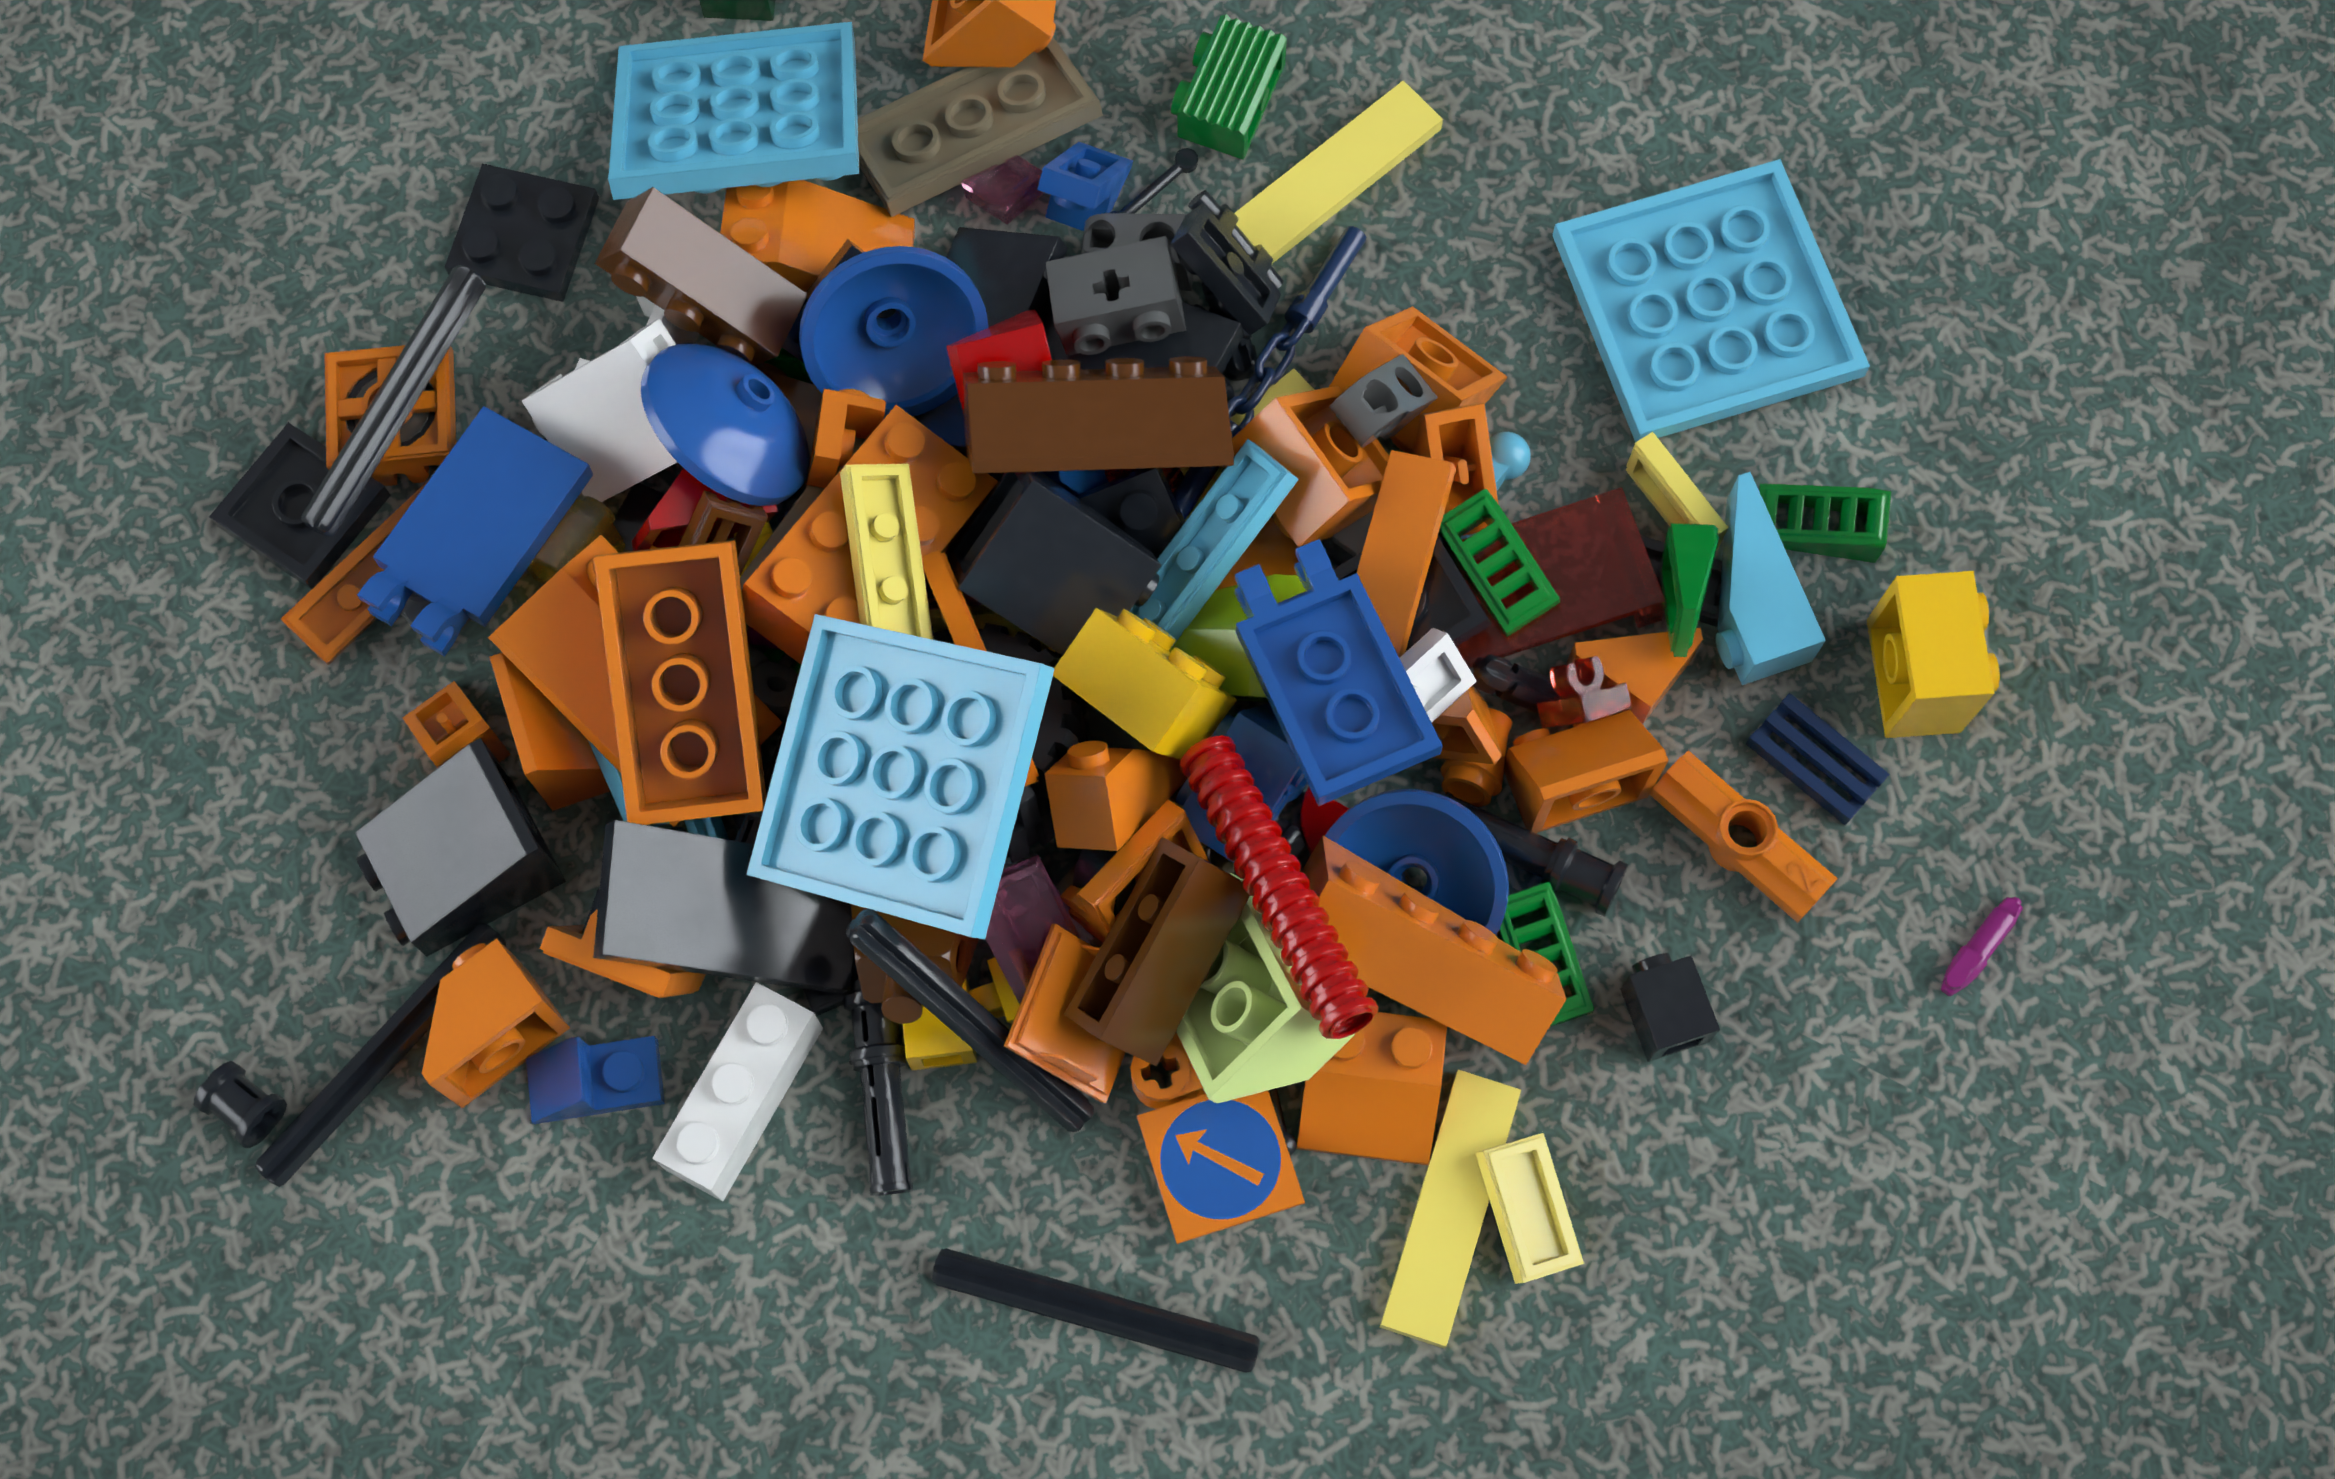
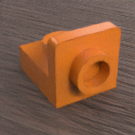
M824 388L815 422L806 485L827 487L835 477L838 466L844 467L852 457L855 437L867 439L883 421L886 409L885 400L870 397L865 392L856 389L836 391Z

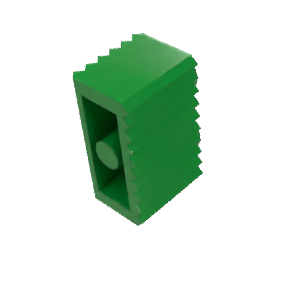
M1227 14L1221 15L1213 34L1204 31L1198 40L1192 61L1193 66L1198 68L1192 81L1181 80L1176 89L1171 105V114L1177 116L1178 137L1244 160L1284 69L1287 38L1282 33L1275 34L1271 29L1264 30L1261 26L1253 27L1249 22L1242 23L1238 18L1231 19Z

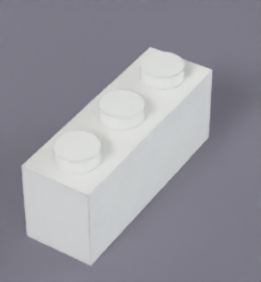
M756 982L652 1159L669 1173L723 1202L823 1029L815 1014Z

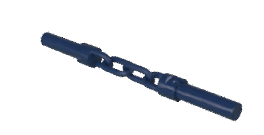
M1346 227L1306 290L1298 293L1285 312L1284 316L1287 322L1281 332L1275 333L1261 351L1255 362V373L1239 396L1233 397L1228 402L1229 417L1233 411L1239 415L1245 414L1239 426L1230 420L1232 438L1254 418V408L1258 405L1268 388L1275 385L1281 379L1295 355V344L1298 343L1304 333L1313 332L1327 310V300L1366 242L1365 234L1357 227ZM1293 328H1294L1295 331H1294V333H1293V334L1291 335V337H1290L1289 334L1291 333V331H1292ZM1276 347L1278 351H1286V354L1274 371L1271 367H1264V364ZM1259 382H1261V384L1249 400L1248 397L1250 396L1256 385ZM1220 466L1190 467L1173 492L1184 519L1187 518Z

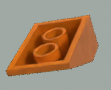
M805 180L782 182L772 187L749 185L726 188L720 234L806 293L847 239L865 252L893 246L914 247L915 219L900 213L891 217L887 209Z

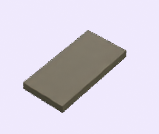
M1053 37L1045 49L1039 53L1032 52L1015 67H965L858 118L859 167L890 216L893 217L1103 116L1100 101Z

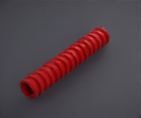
M1223 735L1200 740L1183 755L1180 760V769L1186 777H1189L1188 784L1191 790L1198 794L1197 801L1200 807L1207 811L1206 818L1209 824L1216 827L1215 835L1218 841L1226 844L1224 852L1227 858L1234 861L1236 875L1244 879L1243 888L1245 892L1253 896V907L1258 913H1263L1261 922L1268 931H1272L1271 940L1277 948L1282 949L1280 957L1283 963L1287 966H1292L1290 969L1292 980L1296 984H1302L1299 991L1302 999L1306 1002H1312L1309 1012L1315 1020L1321 1021L1319 1024L1320 1033L1326 1039H1341L1357 1033L1370 1024L1377 1014L1378 1005L1372 997H1366L1368 994L1366 983L1362 979H1356L1359 972L1357 966L1352 961H1346L1349 955L1346 946L1342 943H1337L1339 933L1334 926L1327 925L1329 923L1327 911L1322 907H1318L1320 899L1317 893L1309 889L1310 880L1307 875L1299 872L1301 864L1298 858L1290 854L1291 846L1284 837H1281L1282 829L1275 820H1272L1273 813L1270 807L1263 803V794L1254 786V778L1245 769V761L1242 756L1236 753L1234 741L1229 736Z

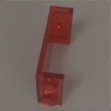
M1620 487L1511 523L1559 596L1560 603L1506 637L1471 589L1492 625L1456 646L1470 669L1473 668L1472 665L1478 657L1485 658L1488 654H1494L1503 658L1631 615L1634 616L1638 628L1662 621L1665 598L1623 488ZM1496 541L1473 556V558L1479 564L1502 549L1503 546L1499 541ZM1513 562L1487 580L1491 586H1494L1519 570V568ZM1527 583L1502 599L1501 602L1508 609L1535 590Z

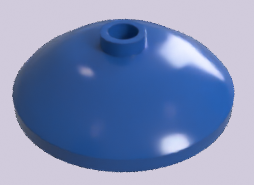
M907 246L884 247L850 258L832 270L819 283L808 299L800 322L799 344L806 370L812 382L822 394L824 388L836 391L842 389L860 390L870 397L886 401L884 418L895 405L913 417L939 407L958 393L946 346L988 328V319L978 289L971 278L954 262L926 249ZM884 310H896L889 318L877 317Z
M699 344L669 346L660 351L645 368L641 380V399L648 421L666 450L697 480L728 498L758 506L782 503L791 498L804 484L808 476L810 454L804 427L789 400L760 370L742 358L723 349Z
M1398 789L1370 796L1349 808L1325 835L1328 839L1466 920L1474 921L1497 935L1508 903L1509 882L1506 863L1501 849L1490 830L1474 813L1460 803L1446 796L1425 790ZM1410 867L1420 868L1426 874L1427 883L1420 887L1410 885L1405 878V870Z

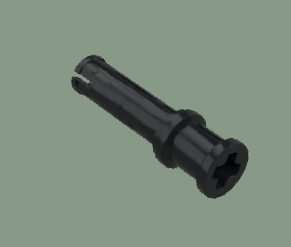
M1446 792L1444 796L1469 809L1486 825L1496 839L1505 862L1541 877L1540 884L1550 882L1554 893L1562 890L1595 905V913L1603 917L1606 916L1629 864L1619 860L1613 865L1578 849V841L1571 838L1567 840L1561 838L1558 843L1454 797L1452 793Z
M862 992L850 994L843 999L844 1009L851 1011L855 1048L848 1055L849 1064L853 1065V1070L860 1072L870 1170V1195L884 1196L913 1191V1183H911L900 1073V1067L906 1064L905 1046L900 1044L899 1024L890 1021L883 1015L881 1010L882 1003H870L863 999Z

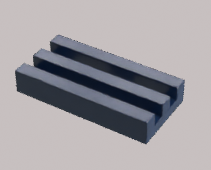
M1790 693L1746 742L1747 746L1845 826L1890 775ZM1785 718L1791 719L1867 782L1863 784L1789 724ZM1773 732L1810 763L1853 796V798L1847 802L1772 741L1769 736Z

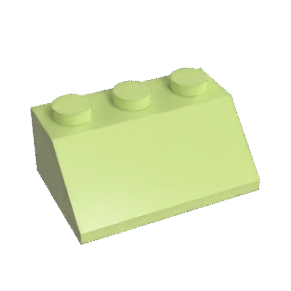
M1230 873L1231 875L1235 876L1236 878H1238V879H1240V880H1242V881L1244 880V879H1242V878H1240V877L1234 875L1233 873ZM1253 896L1249 897L1239 920L1233 926L1212 964L1207 978L1201 984L1176 1031L1208 1099L1217 1104L1309 1080L1355 1035L1353 1034L1341 1039H1326L1319 1031L1321 1021L1315 1020L1309 1012L1312 1002H1306L1302 999L1299 993L1302 984H1296L1290 976L1292 966H1287L1283 963L1280 957L1282 949L1277 948L1271 940L1272 931H1268L1262 924L1263 913H1258L1253 907Z

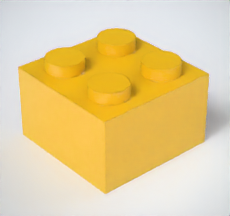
M1974 571L1896 576L1867 618L1885 738L1961 733L1997 691L2000 681L1999 664L1995 654L1988 653L1984 634L1989 623V606L1983 592L1977 593Z
M1096 608L1054 667L1053 676L1152 752L1180 760L1191 746L1200 740L1212 736L1220 722L1237 701L1235 697L1221 688V685L1227 678L1224 674L1196 655L1191 657L1177 647L1170 650L1176 642L1173 636L1147 618L1142 620L1126 609H1123L1117 617Z

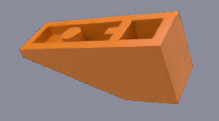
M1085 741L1071 746L1067 753L1044 773L1057 847L1118 851L1185 783L1188 777L1180 769V759L1147 750L1108 748L1107 744L1102 741Z

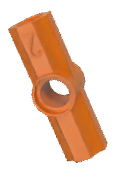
M1689 750L1679 757L1649 793L1650 796L1708 845L1711 856L1718 865L1729 871L1742 874L1797 923L1838 879L1778 828L1775 815L1766 805L1756 800L1743 798ZM1741 825L1750 829L1755 835L1757 846L1747 848L1735 843L1730 837L1728 826Z

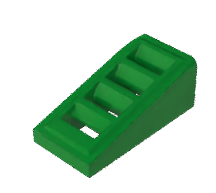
M1760 484L1758 487L1774 526L1776 524L1778 503L1789 504L1787 528L1776 529L1785 550L1876 563L1886 547L1891 491L1864 487ZM1804 507L1814 508L1812 530H1801ZM1830 510L1840 512L1838 531H1828ZM1856 514L1866 516L1865 532H1854Z
M1487 489L1478 492L1443 515L1438 533L1439 539L1463 578L1506 637L1560 603V598L1501 507ZM1483 522L1487 524V527L1462 542L1461 536ZM1499 541L1503 546L1502 549L1479 564L1475 562L1473 556ZM1514 562L1519 570L1494 586L1490 585L1487 580L1511 563ZM1529 583L1535 591L1506 609L1501 600Z
M1671 523V527L1667 529L1660 566V578L1670 651L1673 652L1674 657H1687L1688 650L1694 640L1719 540L1718 528L1714 525Z
M1547 882L1508 895L1506 913L1496 936L1520 952L1519 945L1547 935L1549 936L1552 945L1534 952L1542 955L1550 962L1559 961L1562 971L1557 973L1562 987L1568 985L1572 994L1571 997L1566 998L1565 1003L1550 1027L1593 1013L1594 1007L1561 908L1551 883ZM1539 911L1542 920L1513 929L1510 919Z

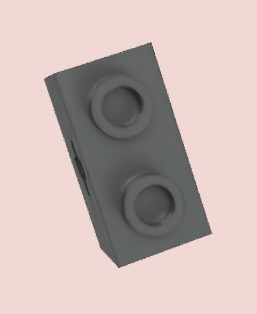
M1166 236L1046 262L1054 325L1067 356L1077 353L1086 355L1097 354L1105 351L1110 346L1139 340L1144 342L1159 341L1169 334L1186 331L1177 269Z

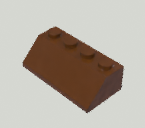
M1193 356L1170 358L1169 367L1144 368V360L1135 358L1109 359L1105 361L1106 369L1080 370V362L1075 360L1042 362V371H1016V363L1006 361L979 363L978 372L963 373L965 449L972 472L1006 473L1234 466V450L1225 378L1215 366H1207L1206 358Z

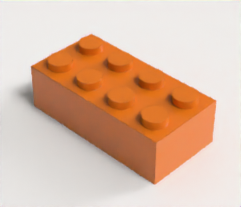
M897 405L894 406L845 464H909L922 556L939 549L941 553L945 552V555H947L998 483L988 473H973L968 458ZM842 469L754 571L742 588L745 623L801 665L815 614L860 624L840 477Z
M735 540L595 556L594 565L627 822L647 825L763 811L767 796Z

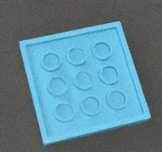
M852 22L619 46L608 175L613 200L634 198L652 187L664 195L693 191L707 194L722 188L749 185L772 187L787 181L815 178L829 181L844 175L859 174L856 55Z
M1781 159L1555 224L1552 236L1635 443L1651 432H1654L1657 438L1859 379L1866 375L1870 367Z
M815 614L746 875L985 940L1055 668L1042 663Z

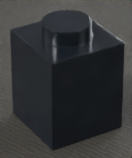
M1663 953L1641 960L1632 966L1634 974L1628 976L1620 990L1647 1062L1709 1043L1720 1031L1692 955L1672 961L1669 953Z

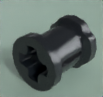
M229 1061L215 1069L199 1087L194 1097L193 1105L206 1115L213 1113L236 1132L235 1139L244 1148H251L262 1142L283 1118L287 1103L278 1094L267 1095L245 1077V1069L235 1062Z

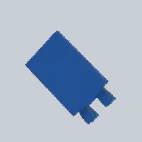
M483 406L374 554V560L384 571L373 575L364 584L357 596L361 601L370 605L367 610L371 615L390 626L397 620L412 593L431 602L419 613L411 627L414 631L423 635L420 639L423 645L445 657L469 618L484 627L488 624L592 478L593 472L589 464Z
M1318 539L1295 549V555L1299 562L1295 563L1294 569L1306 590L1305 592L1277 603L1267 579L1258 564L1235 574V580L1238 588H1235V595L1248 619L1236 623V635L1318 806L1440 755L1443 745L1358 574L1356 573L1338 580L1321 540Z

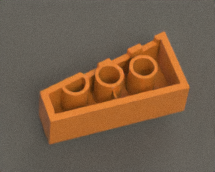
M1322 835L1302 872L1310 880L1309 889L1314 890L1320 899L1318 907L1324 908L1329 915V923L1327 925L1334 926L1339 933L1337 943L1345 945L1349 952L1346 961H1352L1357 966L1359 972L1356 979H1362L1367 987L1527 1065L1566 1001L1556 966L1534 951L1523 949L1520 952L1498 939L1486 927L1474 921L1464 919Z

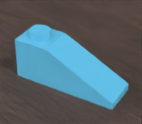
M1751 472L1738 475L1726 503L1725 524L1729 528L1724 536L1716 645L1724 665L1728 669L1735 668L1741 684L1745 685L1812 662L1826 640Z

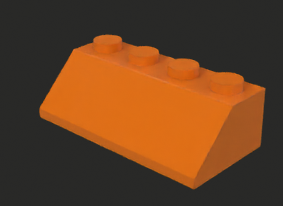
M600 535L563 566L488 638L621 773L594 565L595 556L618 553V551ZM754 693L761 745L783 722ZM673 821L669 823L673 827H675L680 821Z

